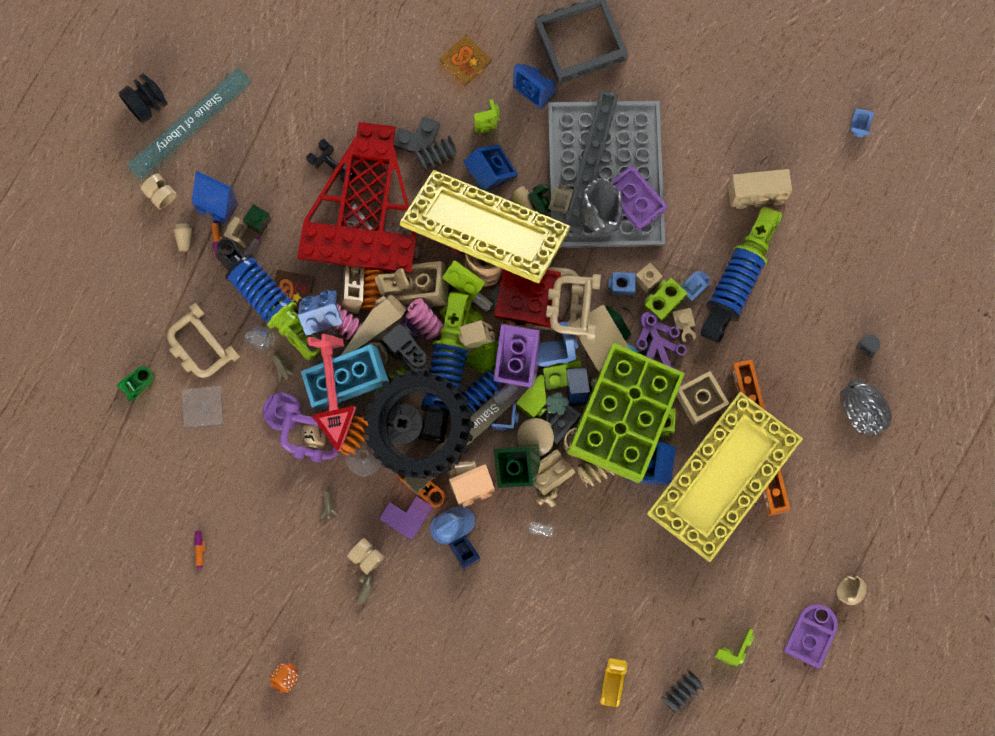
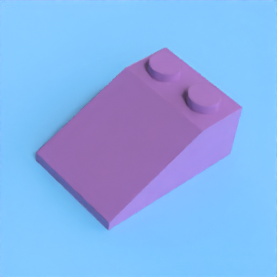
M501 324L494 381L532 388L536 382L538 370L540 330Z

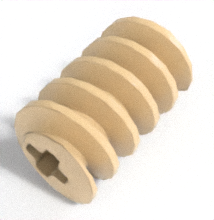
M587 462L584 464V469L581 466L577 468L578 474L586 488L588 483L594 487L595 479L601 483L600 476L608 479V472L613 476L615 475L611 471L592 463L590 465Z

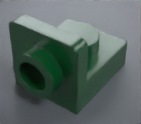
M539 184L532 189L533 192L528 194L537 211L544 215L551 212L548 209L550 202L546 196H543V194L551 189L549 185Z

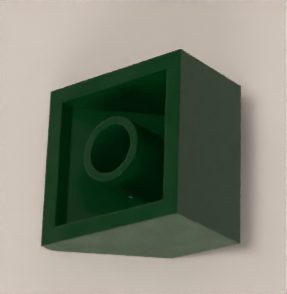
M539 444L494 449L498 488L535 486L541 464Z

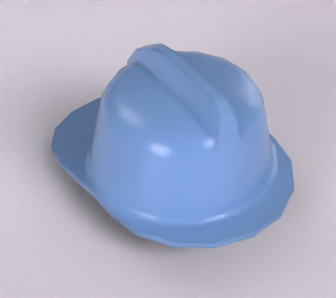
M455 506L436 516L431 523L430 532L432 537L441 544H449L472 531L475 525L474 514L469 508L463 506Z

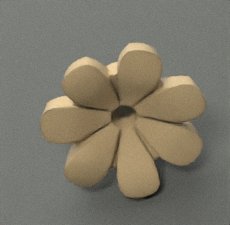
M556 487L545 496L539 491L540 495L535 498L536 502L540 505L546 502L550 507L555 506L556 501L554 498L558 495V488Z

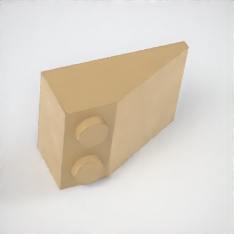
M442 261L413 264L412 273L405 274L409 286L399 294L391 295L404 305H410L411 302L418 298L423 299L428 307L447 305L449 283L442 279L448 268Z

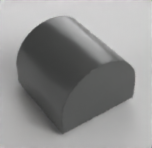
M866 335L856 346L866 355L872 357L879 350L880 341L874 335Z

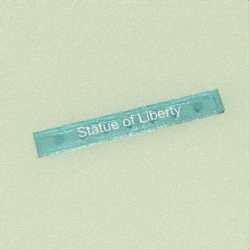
M237 68L127 164L128 168L141 180L251 83V80Z

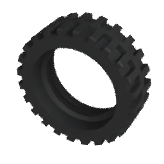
M406 371L405 375H394V380L383 382L382 386L384 388L373 393L376 398L373 403L368 402L367 407L370 408L369 415H364V421L368 422V428H364V434L369 436L367 445L369 448H373V456L379 459L385 468L393 470L392 472L412 478L436 477L441 472H448L451 470V465L458 464L461 461L459 457L462 453H467L468 448H466L468 440L472 441L473 435H470L471 428H474V422L471 421L470 415H473V412L467 405L469 401L466 396L461 394V390L457 386L434 373ZM413 392H427L437 396L444 402L451 417V430L446 443L439 451L424 458H412L402 454L394 447L388 435V419L393 407L402 397Z

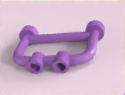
M283 403L282 410L286 412L280 434V443L286 451L293 453L292 457L304 459V455L310 456V461L321 463L322 459L330 460L339 453L334 446L331 451L324 452L290 444L288 442L291 421L319 425L313 417L297 414L298 405Z

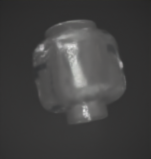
M255 325L247 331L245 339L249 348L266 352L272 349L276 337L273 335L272 329Z

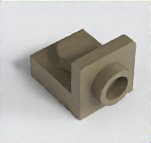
M563 183L555 185L548 209L567 214L573 193L570 185Z

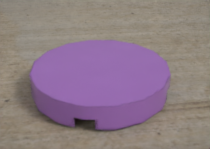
M285 392L270 396L263 407V416L266 423L271 428L279 431L282 430L286 412L282 410L283 403L298 405L297 414H302L297 398ZM291 421L290 429L295 427L298 422Z

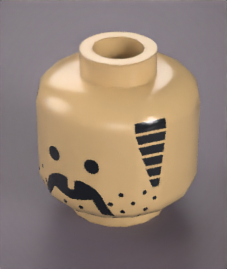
M306 424L301 428L300 444L306 448L320 450L325 445L326 435L319 426Z

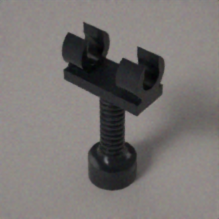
M322 139L318 144L324 151L323 154L317 158L310 152L306 156V160L316 169L325 162L335 170L338 163L329 157L334 148L326 140ZM342 168L339 174L341 175L340 180L344 182L346 169ZM353 170L351 171L350 181L353 180V178L356 175L353 172Z

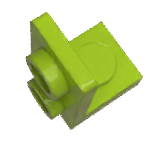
M747 630L736 656L733 655L734 652L723 647L722 650H716L714 657L734 667H737L739 664L742 665L747 655L744 651L747 646H751L755 636L752 635L754 630Z

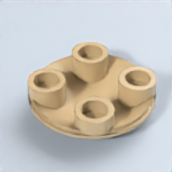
M531 418L520 426L517 440L519 446L539 444V454L542 456L553 448L554 433L549 422L540 418Z

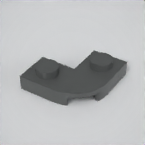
M422 117L417 133L398 128L394 139V147L410 153H415V150L420 152L421 147L427 149V145H433L440 122Z

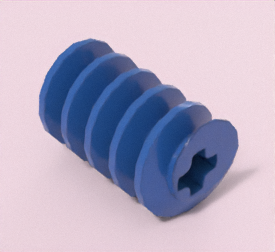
M488 370L484 371L485 377L482 375L478 377L480 382L473 381L474 387L470 385L467 387L468 392L462 391V395L466 396L469 401L467 402L468 407L473 412H476L475 405L482 407L480 400L488 401L486 395L493 397L492 389L497 392L499 391L497 385H501L500 382L494 381V375Z

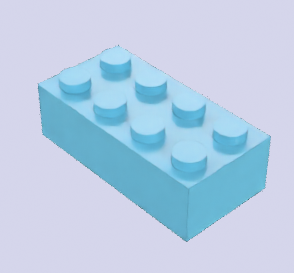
M371 344L332 359L337 404L380 388L383 382L388 381L379 349ZM324 363L301 371L311 407L317 410L329 407Z

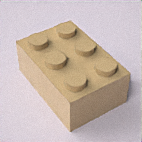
M789 169L733 174L728 184L730 207L744 209L750 205L763 207L770 203H773V205L784 204L792 192Z

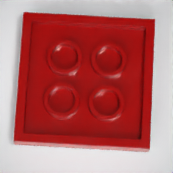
M503 269L494 318L551 328L550 317H546L547 305H552V300H548L549 289H553L555 281L561 276V272L547 270L538 284Z

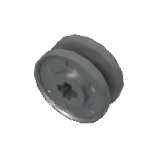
M397 404L393 407L388 419L389 438L393 444L398 446H408L415 443L423 431L421 415L413 406ZM400 421L403 423L407 422L405 429L403 427L398 428Z

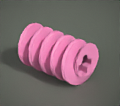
M418 298L411 302L405 317L407 319L411 318L410 323L415 324L417 330L420 329L419 333L424 335L425 340L439 336L440 330L444 327L442 321L433 314V311L428 308L423 299Z
M336 304L343 324L334 326L333 331L340 328L339 335L342 336L346 333L345 340H349L356 334L362 323H359L358 318L352 319L353 315L351 313L346 315L347 310L341 309V306Z

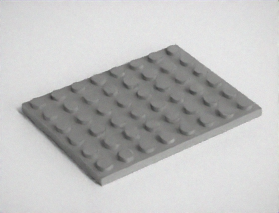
M617 101L596 180L601 178L612 181L633 165L664 201L660 101ZM548 102L550 199L555 185L560 183L570 185V189L574 190L597 102ZM551 210L552 219L565 223L567 214ZM664 212L641 231L636 229L624 213L619 229L608 235L596 234L584 222L581 235L568 232L560 248L665 246Z

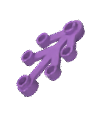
M653 312L642 314L640 317L642 330L638 340L634 343L635 349L642 351L647 348L646 339L650 333L652 340L646 357L653 359L657 351L661 363L671 367L664 348L674 352L678 357L685 355L687 349L683 344L676 345L660 337L657 330L667 334L668 338L674 339L679 336V329L677 327L670 328L660 323L658 317ZM648 318L651 319L652 324L648 322ZM671 330L675 332V336L671 334ZM639 342H642L643 348L639 346ZM678 348L682 349V354L679 353Z

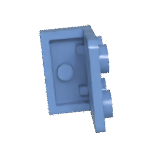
M325 290L318 296H307L302 299L299 305L298 317L306 335L343 324L336 305V290Z
M568 322L560 323L562 326H569ZM562 334L561 340L540 343L538 366L547 367L556 363H568L576 360L575 349H578V343L575 335Z

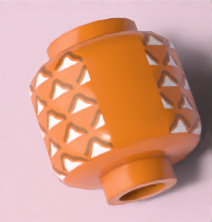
M291 663L278 664L269 676L270 686L279 693L290 692L299 679L296 673L297 668Z

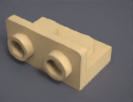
M555 450L540 461L541 464L535 486L545 496L575 474V471L563 459L561 453Z

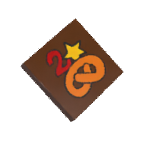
M277 270L275 282L278 287H281L282 292H285L286 296L297 304L294 311L298 313L302 299L311 296L315 278L314 276Z

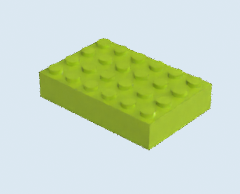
M613 343L607 352L567 453L636 483H640L645 476L685 373Z

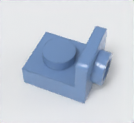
M695 271L681 287L687 292L689 299L693 301L711 285L709 282L710 278L703 271Z

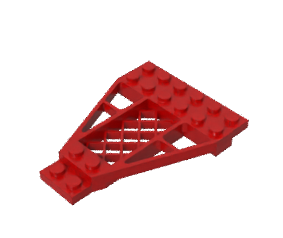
M358 122L356 137L303 221L297 256L298 260L390 272L403 269L405 274L412 273L417 244L416 232L411 230L412 234L406 235L384 231L388 209L407 212L409 208L394 149L396 126ZM366 161L376 163L370 167ZM363 162L368 169L359 174L355 167ZM346 163L342 195L340 197L326 195ZM382 165L386 172L378 177L373 170ZM353 170L357 177L350 181L351 171ZM393 170H396L405 205L388 203ZM371 172L376 179L367 185L363 177ZM387 176L385 186L381 180ZM360 180L365 187L356 192L352 185ZM379 182L383 190L375 195L371 187ZM350 188L354 195L347 199ZM368 190L373 197L364 202L360 195ZM384 194V200L382 204V202L378 198ZM358 198L362 205L353 210L349 203ZM323 200L341 203L338 223L336 225L310 222ZM376 200L381 207L372 212L368 205ZM347 206L351 213L344 217ZM366 208L370 215L361 220L357 213ZM382 211L381 219L379 221L376 215ZM355 216L359 223L350 227L346 221ZM373 218L378 225L369 230L364 223Z

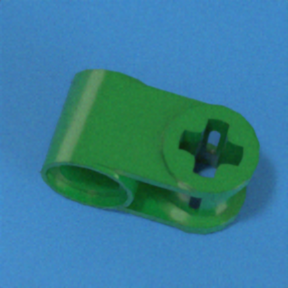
M140 366L130 375L123 378L117 384V388L125 393L128 401H132L153 384L155 375L149 368ZM148 372V378L142 381L140 378L142 373Z

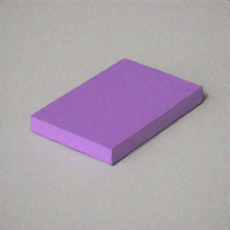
M633 165L611 181L617 187V190L621 192L624 215L638 231H641L668 209L666 203Z

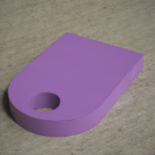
M811 605L805 608L800 613L783 652L820 669L838 628L837 618L833 611L824 605ZM819 610H823L826 613L825 621L817 619L816 613Z

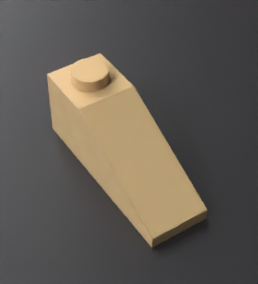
M344 266L340 306L341 309H346L348 313L359 314L363 302L365 268Z
M480 320L460 327L461 333H459V338L466 347L498 348L499 337L497 330L486 322Z

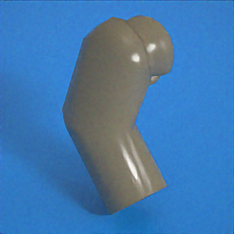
M362 573L359 578V582L364 584L357 597V600L361 603L367 601L372 591L373 578L370 574Z

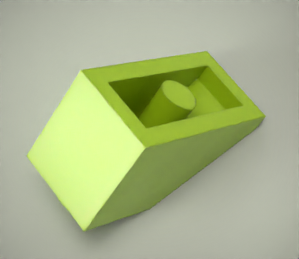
M542 374L538 376L532 388L529 387L516 402V407L529 418H541L546 412L545 383Z

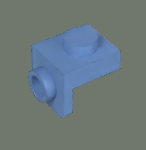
M855 108L849 128L854 136L864 137V135L870 134L869 129L874 112Z

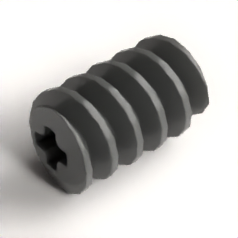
M448 136V142L442 138L441 144L438 141L434 142V147L428 144L427 150L421 147V154L415 150L421 167H424L426 171L429 170V164L435 168L436 161L442 165L443 158L449 162V155L456 159V148L450 136Z
M687 670L689 676L686 674L682 675L684 681L679 679L676 681L678 687L672 685V692H665L667 698L660 697L663 703L673 712L681 713L680 705L687 707L685 700L687 699L692 702L691 694L699 695L696 690L697 688L704 690L701 681L690 670Z

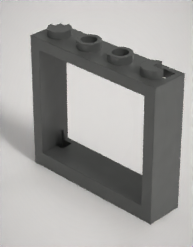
M606 0L576 2L571 7L559 8L554 13L542 14L535 19L534 27L558 85L627 61V50ZM601 7L618 50L561 70L544 26Z

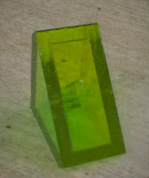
M494 341L480 346L467 356L464 363L481 373L494 370L496 367L498 342Z

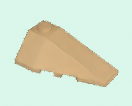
M391 294L387 297L381 296L375 301L376 305L341 356L357 350L403 316L407 307Z

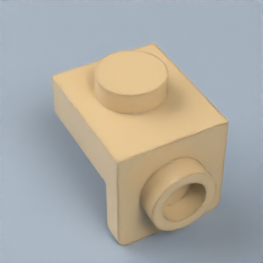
M234 216L223 236L231 240L237 248L246 249L247 246L241 238L248 226L241 219Z
M398 269L392 274H381L375 277L381 295L399 294L409 286L403 269Z

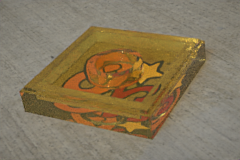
M467 35L439 58V61L464 86L492 62Z

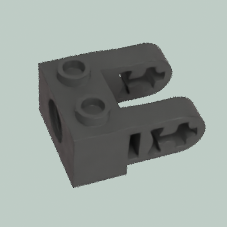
M398 324L382 338L383 345H385L389 354L396 361L400 358L413 372H426V354L414 341L413 334L408 327L405 326L403 328Z

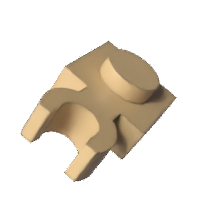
M691 308L672 312L675 327L679 331L682 330V343L686 342V335H690L692 341H695L696 334L691 328H694L696 325Z

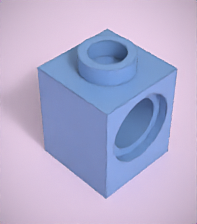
M613 272L612 277L608 278V289H611V295L634 296L636 273ZM624 281L626 287L620 288L616 282Z

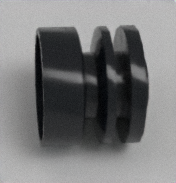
M142 73L139 77L143 84L135 79L133 80L137 88L135 91L127 85L118 92V95L131 113L144 124L153 117L149 110L150 107L159 112L161 109L157 102L163 107L167 106L168 103L158 85Z

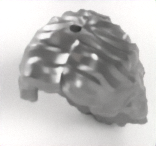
M599 178L592 180V183H589L583 189L582 210L586 226L596 234L608 235L614 233L619 229L623 220L621 192L608 179L603 180Z
M857 379L849 382L847 388L840 392L842 410L858 433L875 436L877 433H882L888 429L892 420V412L888 402L885 401L884 396L875 386Z

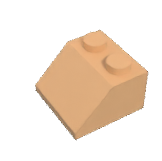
M486 464L449 479L450 487L458 506L463 505V507L472 505L474 500L480 497L482 500L492 496L491 492H494L495 489Z

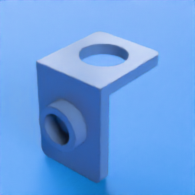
M513 403L511 425L492 424V430L513 432L514 424H518L519 412H515L516 403Z

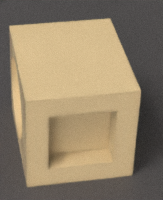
M649 263L636 274L635 282L648 294L661 282L663 276Z

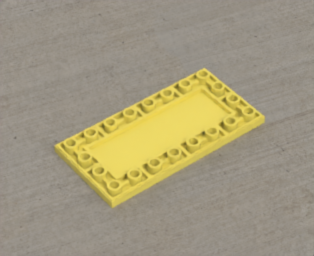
M436 170L432 171L400 221V226L538 284L570 230V225Z
M739 392L647 515L708 562H711L803 438L742 392Z

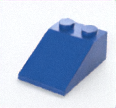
M516 64L514 66L513 88L539 109H542L555 95L556 87L554 82L549 78L545 79L537 68L530 67L528 64Z
M196 171L192 194V204L195 210L203 215L205 213L211 215V218L219 223L222 221L228 223L238 205L232 188L208 175Z

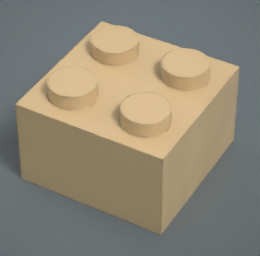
M711 371L679 387L676 395L693 426L725 410L729 406L728 400Z

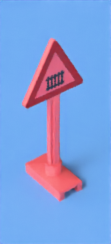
M321 334L322 340L308 337V345L321 349V355L324 360L329 411L314 414L313 418L337 451H341L356 407L351 406L338 409L332 355L333 349L344 347L343 339L328 334Z

